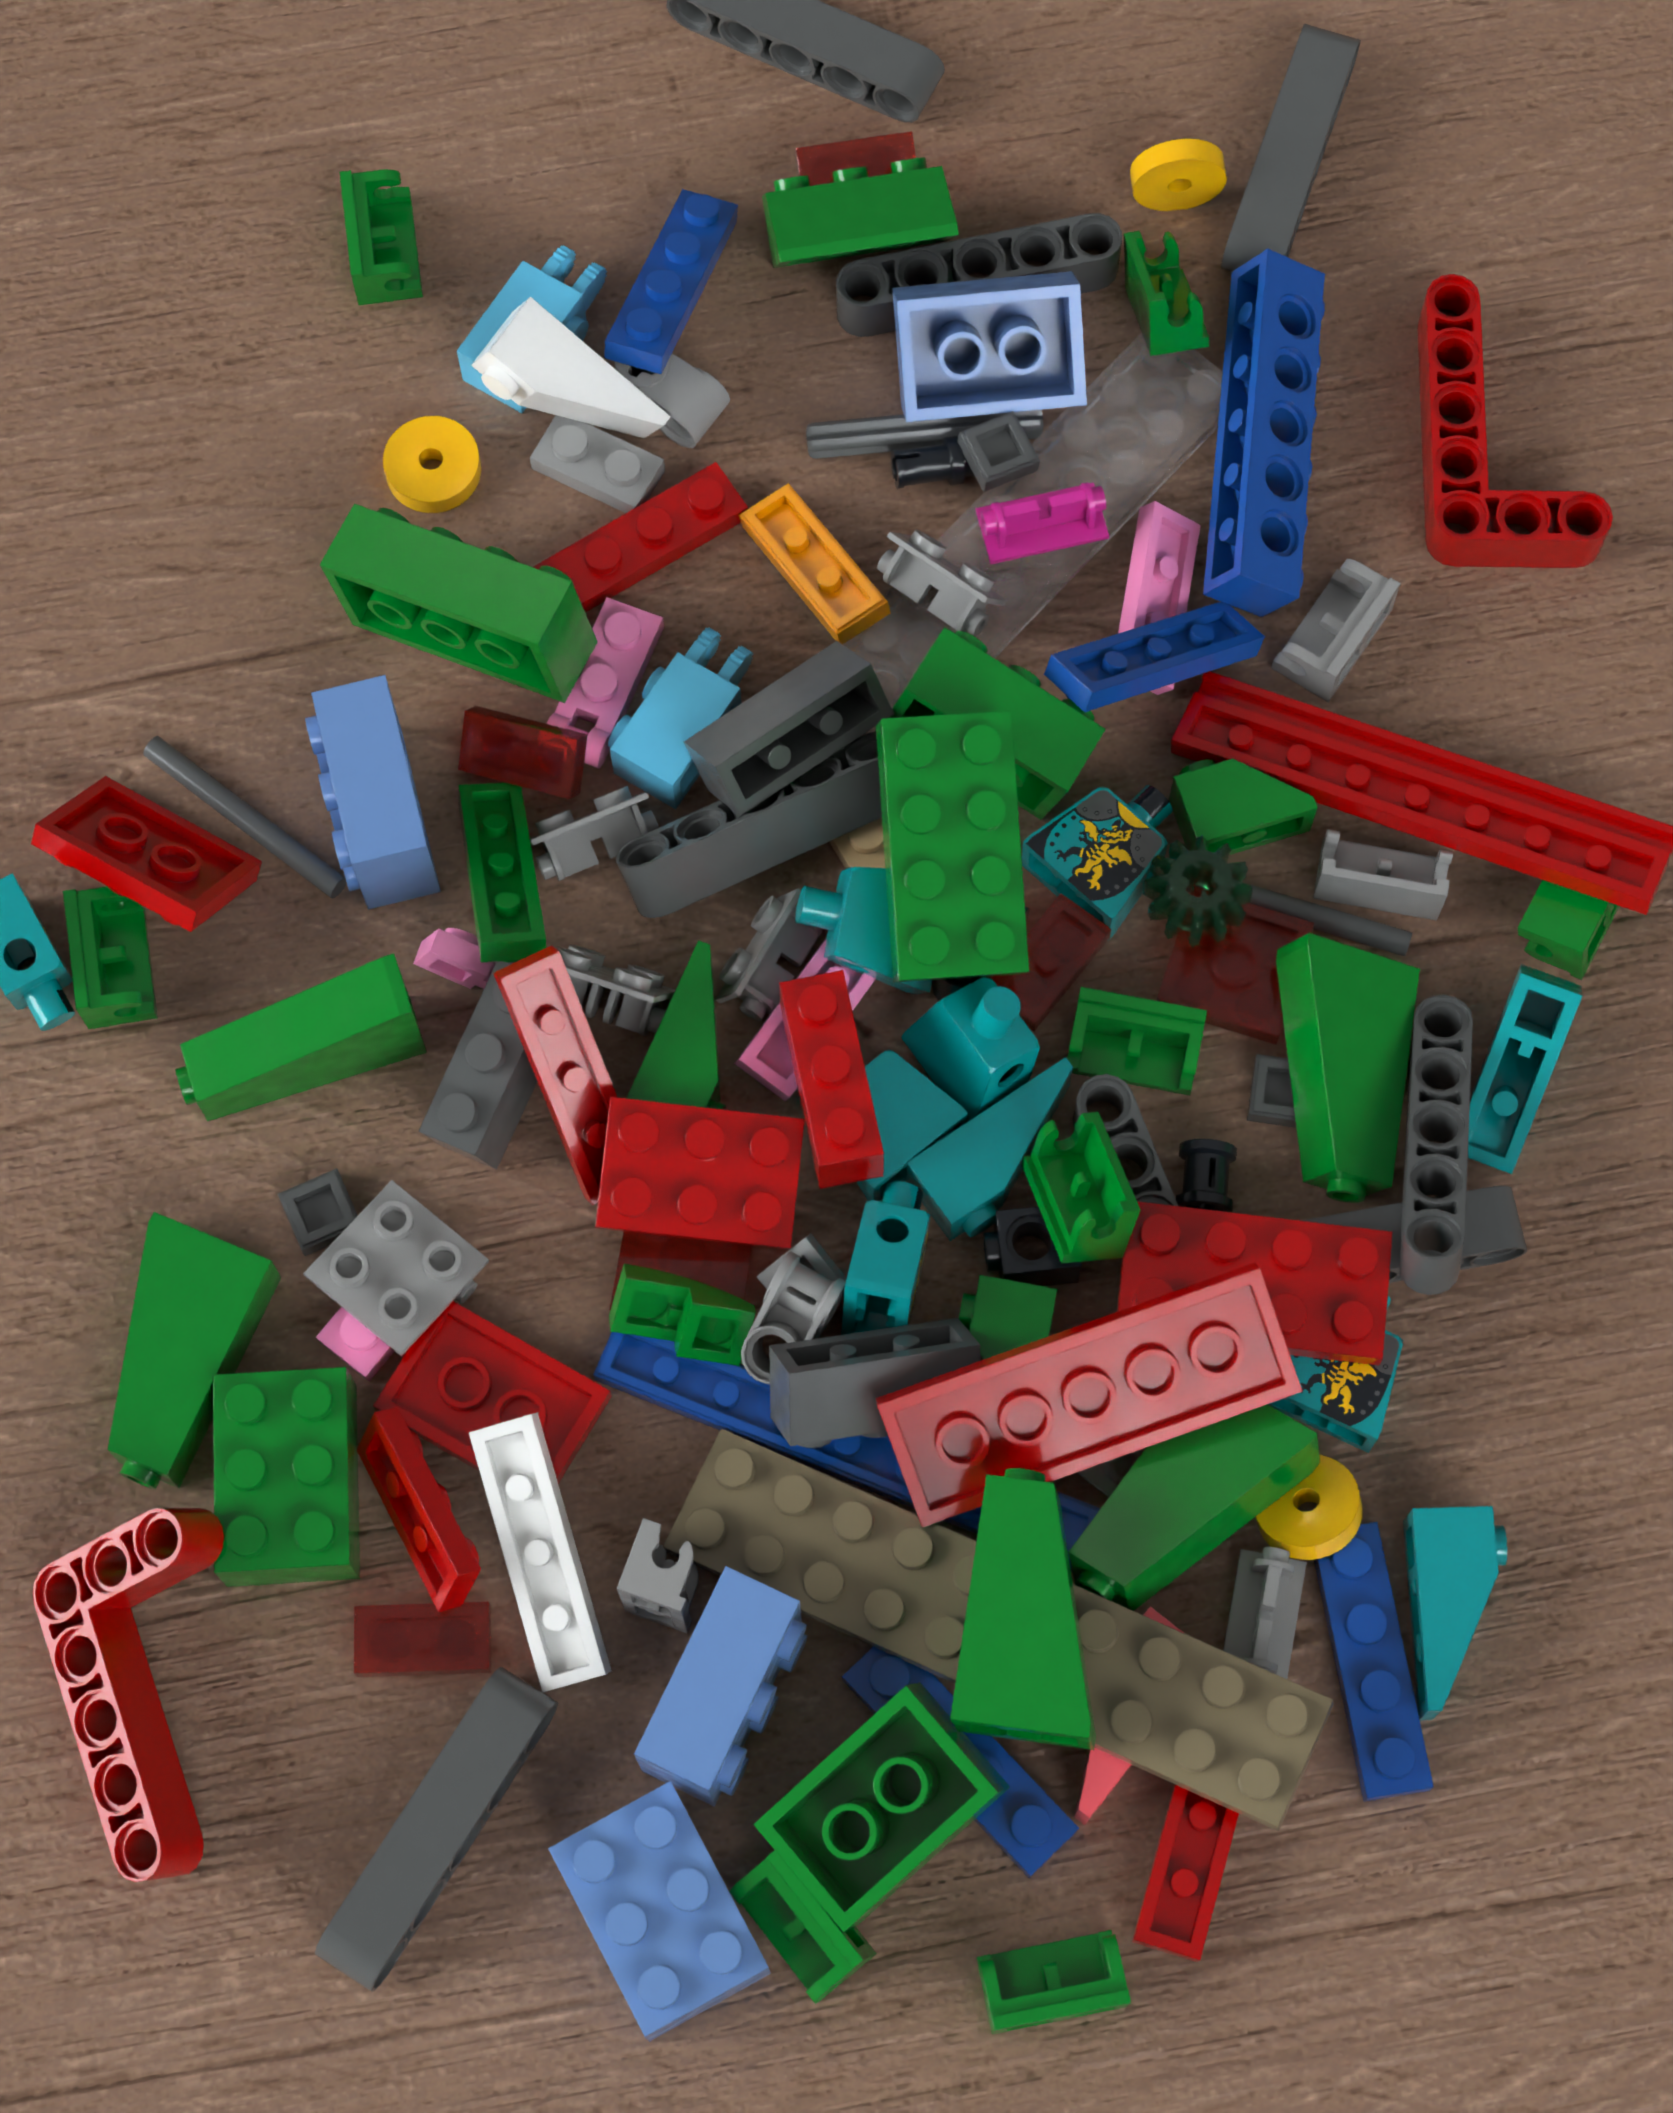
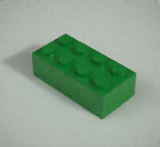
M354 504L320 563V567L352 625L563 703L566 702L598 642L575 590L573 581L565 573L550 566H541L539 569L519 563L511 554L494 546H487L483 550L466 544L457 535L441 527H433L430 531L410 524L401 514L388 508H379L378 511H374Z
M1012 710L882 718L876 725L893 983L1017 975L1029 972Z

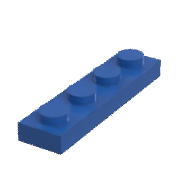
M682 189L605 339V359L662 374L737 223L738 204Z
M1218 602L1051 654L1044 675L1081 710L1088 712L1258 655L1265 636L1229 604Z
M1378 1522L1360 1524L1356 1535L1344 1548L1330 1556L1314 1559L1361 1792L1363 1801L1366 1802L1430 1791L1434 1788Z
M872 1647L842 1676V1681L873 1714L906 1685L921 1682L946 1713L951 1716L953 1695L932 1673L878 1648ZM965 1733L1010 1786L1005 1793L974 1821L1030 1878L1079 1830V1827L992 1736Z

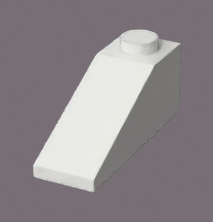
M529 297L512 311L471 365L482 374L481 379L484 385L492 393L504 400H513L517 405L636 437L646 438L663 427L671 417L532 297Z

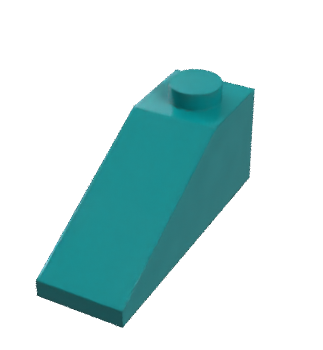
M1524 964L1520 965L1470 1097L1468 1158L1504 1172L1513 1173L1582 999L1581 985Z
M1066 1057L907 1162V1183H911L923 1191L922 1204L949 1241H952L964 1232L969 1237H974L994 1224L996 1211L1004 1205L1023 1171L1021 1164L1024 1156L1031 1155L1040 1129L1052 1119L1070 1086L1073 1066Z
M1493 1506L1412 1508L1403 1520L1417 1709L1420 1721L1433 1720L1443 1710L1498 1576V1566L1506 1565V1531L1503 1525L1494 1524Z

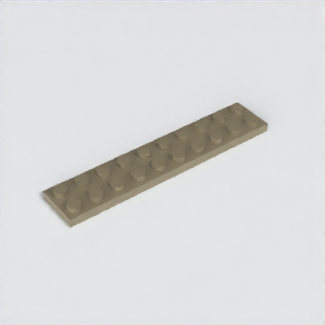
M721 1428L663 1545L667 1553L679 1558V1549L685 1541H689L693 1549V1563L696 1566L718 1576H721L725 1566L799 1600L801 1614L955 1684L976 1541L936 1523L922 1528L918 1516L914 1513ZM1073 1584L1096 1733L1095 1748L1279 1832L1333 1708V1699Z

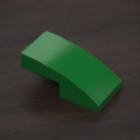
M624 1263L609 1313L610 1332L674 1341L677 1357L740 1366L742 1346L753 1325L756 1310L755 1305L716 1287L676 1274Z

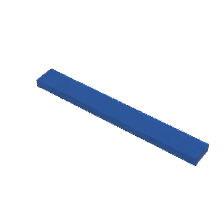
M611 1332L593 1373L595 1381L717 1430L722 1428L794 1461L915 1509L888 1436L869 1438L859 1435L834 1439L828 1445L818 1448H806L798 1445L790 1446L770 1416V1384L756 1381L747 1373L743 1365L737 1366L677 1357L674 1341ZM1058 1492L1067 1550L1069 1552L1101 1508ZM981 1507L943 1521L978 1534ZM1069 1557L1070 1569H1071V1572L1073 1573L1072 1566H1071V1561H1070V1557Z

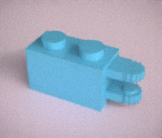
M561 245L560 248H557L541 270L522 261L457 350L463 381L516 411L523 413L527 407L517 405L513 400H504L492 393L482 382V374L471 366L512 311L529 297H532L583 341L589 326L586 319V310L594 301L596 295L599 294L607 276L606 268L592 262L574 285L570 287L563 282L573 268L576 254L575 251Z
M710 627L702 631L685 656L677 652L666 669L660 666L651 674L642 692V699L644 701L632 717L624 715L619 720L608 741L614 774L674 809H677L700 775L684 741L741 704V690L738 684L746 671H748L753 659V652L743 646H738L730 654L718 674L705 668L709 660L715 655L721 640L720 633Z

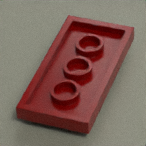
M1137 1201L1141 1211L1123 1255L1117 1312L1256 1262L1261 1270L1290 1355L1378 1366L1382 1362L1393 1231Z

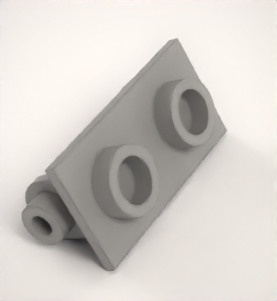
M915 529L912 535L889 532L887 538L898 544L899 547L896 552L891 549L887 550L878 562L877 570L884 574L883 581L918 604H922L932 586L938 589V593L927 610L956 631L970 632L974 636L979 635L989 620V615L983 612L986 605L1004 606L1006 604V599L991 590L995 583L992 577L969 563L964 562L961 568L942 557L947 548L928 534Z
M628 786L593 799L597 809L596 812L574 820L569 809L535 823L539 835L530 838V843L533 846L542 842L545 849V854L536 857L544 880L556 876L558 881H561L567 876L599 864L591 844L593 840L602 839L608 856L611 859L616 857L619 850L630 841L659 828L653 812L649 810L641 814L637 806L638 802L649 798L647 792L631 796Z
M799 888L777 899L771 896L760 907L751 923V927L757 931L746 950L739 948L732 954L720 973L719 979L725 982L715 999L717 1002L723 1003L739 997L743 1000L740 1010L746 1016L756 1021H761L765 1013L771 1014L780 1001L779 982L793 980L795 977L776 963L778 958L781 956L794 966H801L823 931L821 928L796 923L797 907L795 905L801 893Z
M1264 1547L1263 1553L1241 1549L1223 1651L1287 1679L1307 1562L1289 1559V1551L1275 1547Z

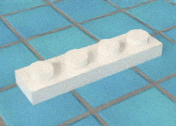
M538 1412L469 1432L542 1692L608 1674L612 1670Z

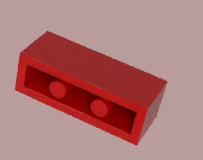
M840 970L779 982L781 1012L819 1189L883 1177L884 1151L844 971Z

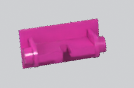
M1094 482L1081 483L1079 486L1011 501L994 502L988 506L975 508L990 565L1109 539V533L1102 512L1106 510L1105 494L1102 486L1095 487Z

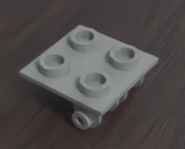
M569 945L568 949L555 947L560 951L582 1009L584 1008L591 983H593L585 1009L586 1017L593 1018L595 1016L604 990L608 988L611 991L603 1014L604 1023L611 1024L613 1022L622 995L625 994L615 1025L637 1032L643 1036H647L649 1031L657 1032L666 1012L665 1009L658 1007L659 1002L672 998L675 989L662 985L665 977L663 974L632 964H628L627 969L621 967L612 969L603 966L605 955L576 945Z
M391 1180L303 1274L402 1357L454 1299L462 1304L473 1294L477 1287V1283L473 1279L489 1263V1259Z

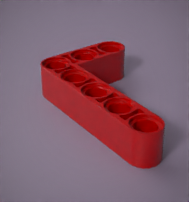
M1456 274L1440 276L1431 283L1427 290L1417 327L1425 540L1428 552L1436 561L1453 567L1579 568L1587 566L1599 555L1612 525V511L1604 498L1586 491L1489 490L1480 295L1474 283L1464 276ZM1439 310H1451L1458 316H1447ZM1441 363H1454L1461 369H1448L1444 367ZM1442 416H1456L1464 423H1450ZM1444 470H1459L1467 478H1453L1446 474ZM1445 524H1461L1467 528L1469 533H1455ZM1507 525H1521L1525 527L1530 532V534L1523 535L1515 533L1512 530H1510ZM1568 525H1580L1586 528L1590 535L1577 534Z
M156 1508L148 1510L48 1564L39 1572L34 1582L33 1599L109 1850L118 1872L126 1880L133 1882L187 1875L197 1868L203 1855L204 1842L202 1831L131 1607L206 1569L218 1559L224 1542L223 1527L216 1515L210 1510L202 1508Z

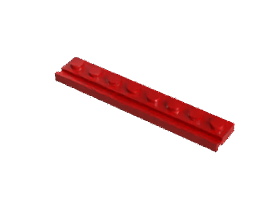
M1211 671L1203 674L1202 683L1198 691L1194 692L1171 739V753L1196 762L1213 760L1215 764L1235 759L1313 796L1316 803L1644 915L1648 914L1673 852L1672 825Z

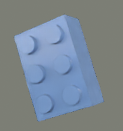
M1072 271L892 288L901 408L906 422L1087 405L1080 283Z
M386 675L312 692L316 716L305 718L313 753L317 755L321 774H318L326 809L330 811L335 830L332 831L333 842L349 891L361 889L368 910L441 892L401 725Z
M725 1566L634 1753L642 1772L664 1783L671 1781L675 1788L714 1807L721 1792L730 1796L734 1794L749 1762V1758L745 1757L747 1749L743 1748L749 1733L753 1730L762 1734L779 1698L775 1695L777 1687L773 1683L780 1669L792 1672L807 1641L808 1636L804 1634L807 1625L802 1623L799 1600Z
M671 1781L548 1848L642 2033L649 2042L771 1974L762 1953Z

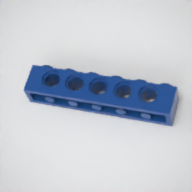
M1266 249L1231 272L1203 595L1259 617H1264L1298 599L1303 584L1302 558L1304 535L1308 526L1306 507L1308 482L1312 473V462L1310 460L1312 431L1317 415L1315 393L1317 373L1321 364L1319 354L1320 330L1325 312V303L1323 301L1325 274L1270 249Z

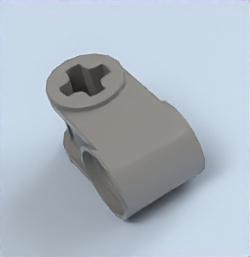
M673 353L662 374L615 362V369L671 416L660 430L673 442L683 447L694 448L730 402L728 392L717 379L702 369L691 366Z
M792 1251L788 1252L773 1276L764 1295L763 1305L744 1340L741 1350L742 1364L747 1373L756 1381L770 1384V1359L767 1358L763 1351L764 1336L772 1334L780 1336L787 1343L817 1339L829 1324L844 1296L846 1280L839 1277L832 1281L800 1264V1256Z

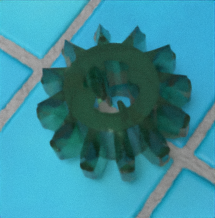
M1203 834L1196 838L1193 851H1189L1183 843L1176 839L1175 842L1170 844L1169 858L1160 855L1155 856L1150 866V871L1154 876L1146 879L1143 886V895L1153 900L1149 904L1147 912L1150 920L1168 919L1164 930L1167 939L1176 936L1181 929L1189 931L1188 941L1192 947L1199 945L1203 931H1206L1211 938L1219 943L1225 939L1227 933L1226 924L1235 927L1240 926L1246 915L1242 905L1250 903L1253 894L1251 885L1242 882L1248 872L1246 861L1227 863L1231 853L1228 843L1218 847L1215 853L1207 851L1208 843ZM1195 885L1206 888L1208 894L1206 895L1205 890H1202L1200 897L1190 895L1187 889L1189 887L1190 891L1193 892Z

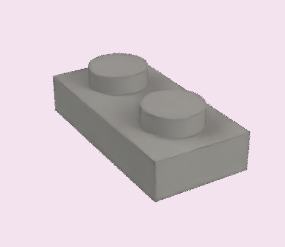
M557 415L553 418L530 456L531 468L624 513L648 501L665 472L663 458L590 424Z

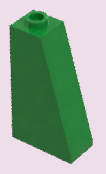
M1308 933L1278 948L1276 956L1302 1178L1304 1183L1327 1189V1197L1333 1200L1359 1203L1365 1201V1197L1370 1194L1392 1187L1420 968Z
M390 954L180 1044L186 1066L176 1068L175 1071L186 1105L197 1102L206 1120L211 1121L427 1053L395 954Z
M153 1212L148 1222L107 1449L120 1464H123L120 1471L122 1476L153 1490H156L160 1481L180 1488L213 1420V1375L234 1374L281 1280V1276L271 1260L156 1212Z
M1267 1404L1145 1448L1069 1550L1071 1566L1076 1580L1075 1585L1134 1611L1312 1474L1320 1463L1317 1433Z
M1009 1468L1005 1470L1004 1476L986 1474L950 1720L958 1732L1094 1750L1096 1740L1062 1510L1055 1484L1045 1482L1044 1474L1029 1469Z

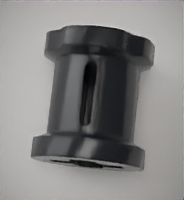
M1191 1139L1180 1143L1179 1157L1185 1160L1183 1190L1175 1198L1178 1206L1223 1212L1233 1211V1200L1227 1196L1229 1164L1234 1162L1237 1156V1148L1234 1145L1214 1139Z

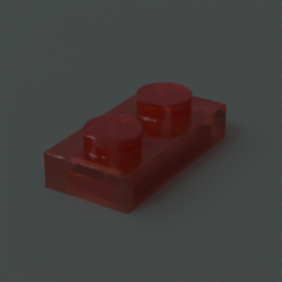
M912 131L795 149L798 176L808 175L810 186L833 183L832 172L867 166L869 177L892 174L890 163L916 158Z
M473 706L465 710L458 770L572 799L581 792L588 734L480 706Z
M1060 893L1027 934L1029 972L1017 975L993 976L991 979H993L997 986L1006 987L1018 996L1021 1003L1019 1015L1029 1029L1035 1031L1108 941L1111 928Z
M464 1602L460 1607L442 1612L437 1611L434 1603L354 1606V1674L357 1677L491 1673V1605L489 1602Z

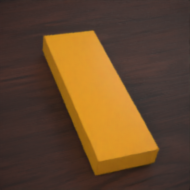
M789 483L739 514L744 530L831 636L842 645L891 614L885 597Z

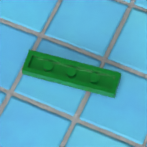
M521 782L458 785V805L480 961L517 962L546 948V935Z

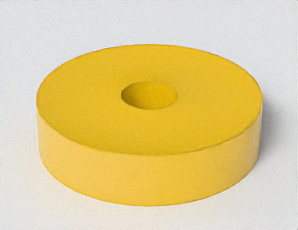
M1176 139L1157 144L1139 154L1130 167V178L1135 200L1140 205L1157 211L1183 210L1202 205L1215 198L1224 189L1227 182L1222 151L1213 143L1200 139Z
M423 416L413 419L400 426L391 435L384 449L383 468L389 489L399 502L415 511L440 513L454 509L473 494L479 483L481 461L475 439L463 425L452 419L442 416ZM436 459L442 462L436 469L429 470L422 467L428 460Z
M1319 1455L1320 1463L1312 1474L1255 1517L1259 1531L1270 1547L1289 1551L1290 1558L1314 1560L1330 1556L1344 1548L1354 1538L1360 1527L1363 1508L1357 1482L1343 1464L1330 1457ZM1305 1502H1315L1318 1504L1311 1511L1298 1510V1507Z

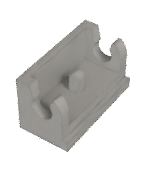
M1346 559L1340 570L1337 569L1330 582L1282 651L1277 654L1271 668L1329 702L1392 611L1401 583L1391 577L1387 579L1358 561Z
M1327 829L1322 841L1313 899L1437 921L1448 896L1450 880H1446L1453 858V851L1440 849L1437 857L1339 840L1340 831Z
M643 1518L617 1586L625 1612L688 1633L692 1622L689 1609L699 1583L698 1570L693 1563L692 1545L689 1541L683 1543L679 1549V1559L676 1564L671 1559L666 1560L667 1550L663 1548V1545L659 1544L661 1524Z

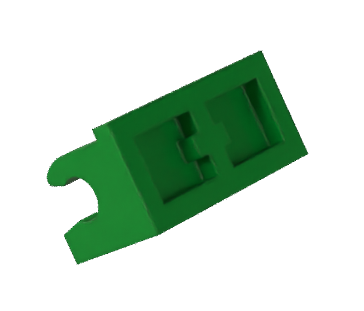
M388 169L352 173L351 170L339 172L350 272L358 305L422 298L423 292L410 188L393 187L401 184L400 172ZM383 186H390V187H391V188H388V189H378L379 187H383Z
M1140 231L1124 233L1125 289L1150 356L1209 347V335L1203 322V308L1197 295L1192 293L1183 269L1179 267V247L1173 234L1168 231L1164 233L1162 240L1165 246L1164 252L1159 257L1150 259L1144 256L1146 248Z
M1542 880L1518 926V935L1529 940L1524 949L1527 954L1570 973V976L1582 980L1620 906Z
M108 886L76 891V889L63 891L75 1006L87 1028L96 1029L157 1019L145 907L128 897L114 893Z
M1081 987L1067 1060L1073 1066L1072 1074L1088 1077L1108 1074L1120 1078L1127 1084L1190 1096L1197 1069L1207 1010Z
M1099 1112L1082 1113L1074 1124L1075 1130L1073 1134L1061 1141H1055L1059 1136L1055 1121H1048L1040 1129L1031 1155L1024 1156L1021 1165L1061 1263L1123 1258L1141 1209Z
M775 1850L729 1890L736 1902L743 1905L807 1989L806 1993L815 2004L822 2001L877 1954L856 1926L845 1932L839 1928Z
M1112 1930L978 1956L976 1958L992 2035L1126 2008L1131 2004L1116 1935H1112Z

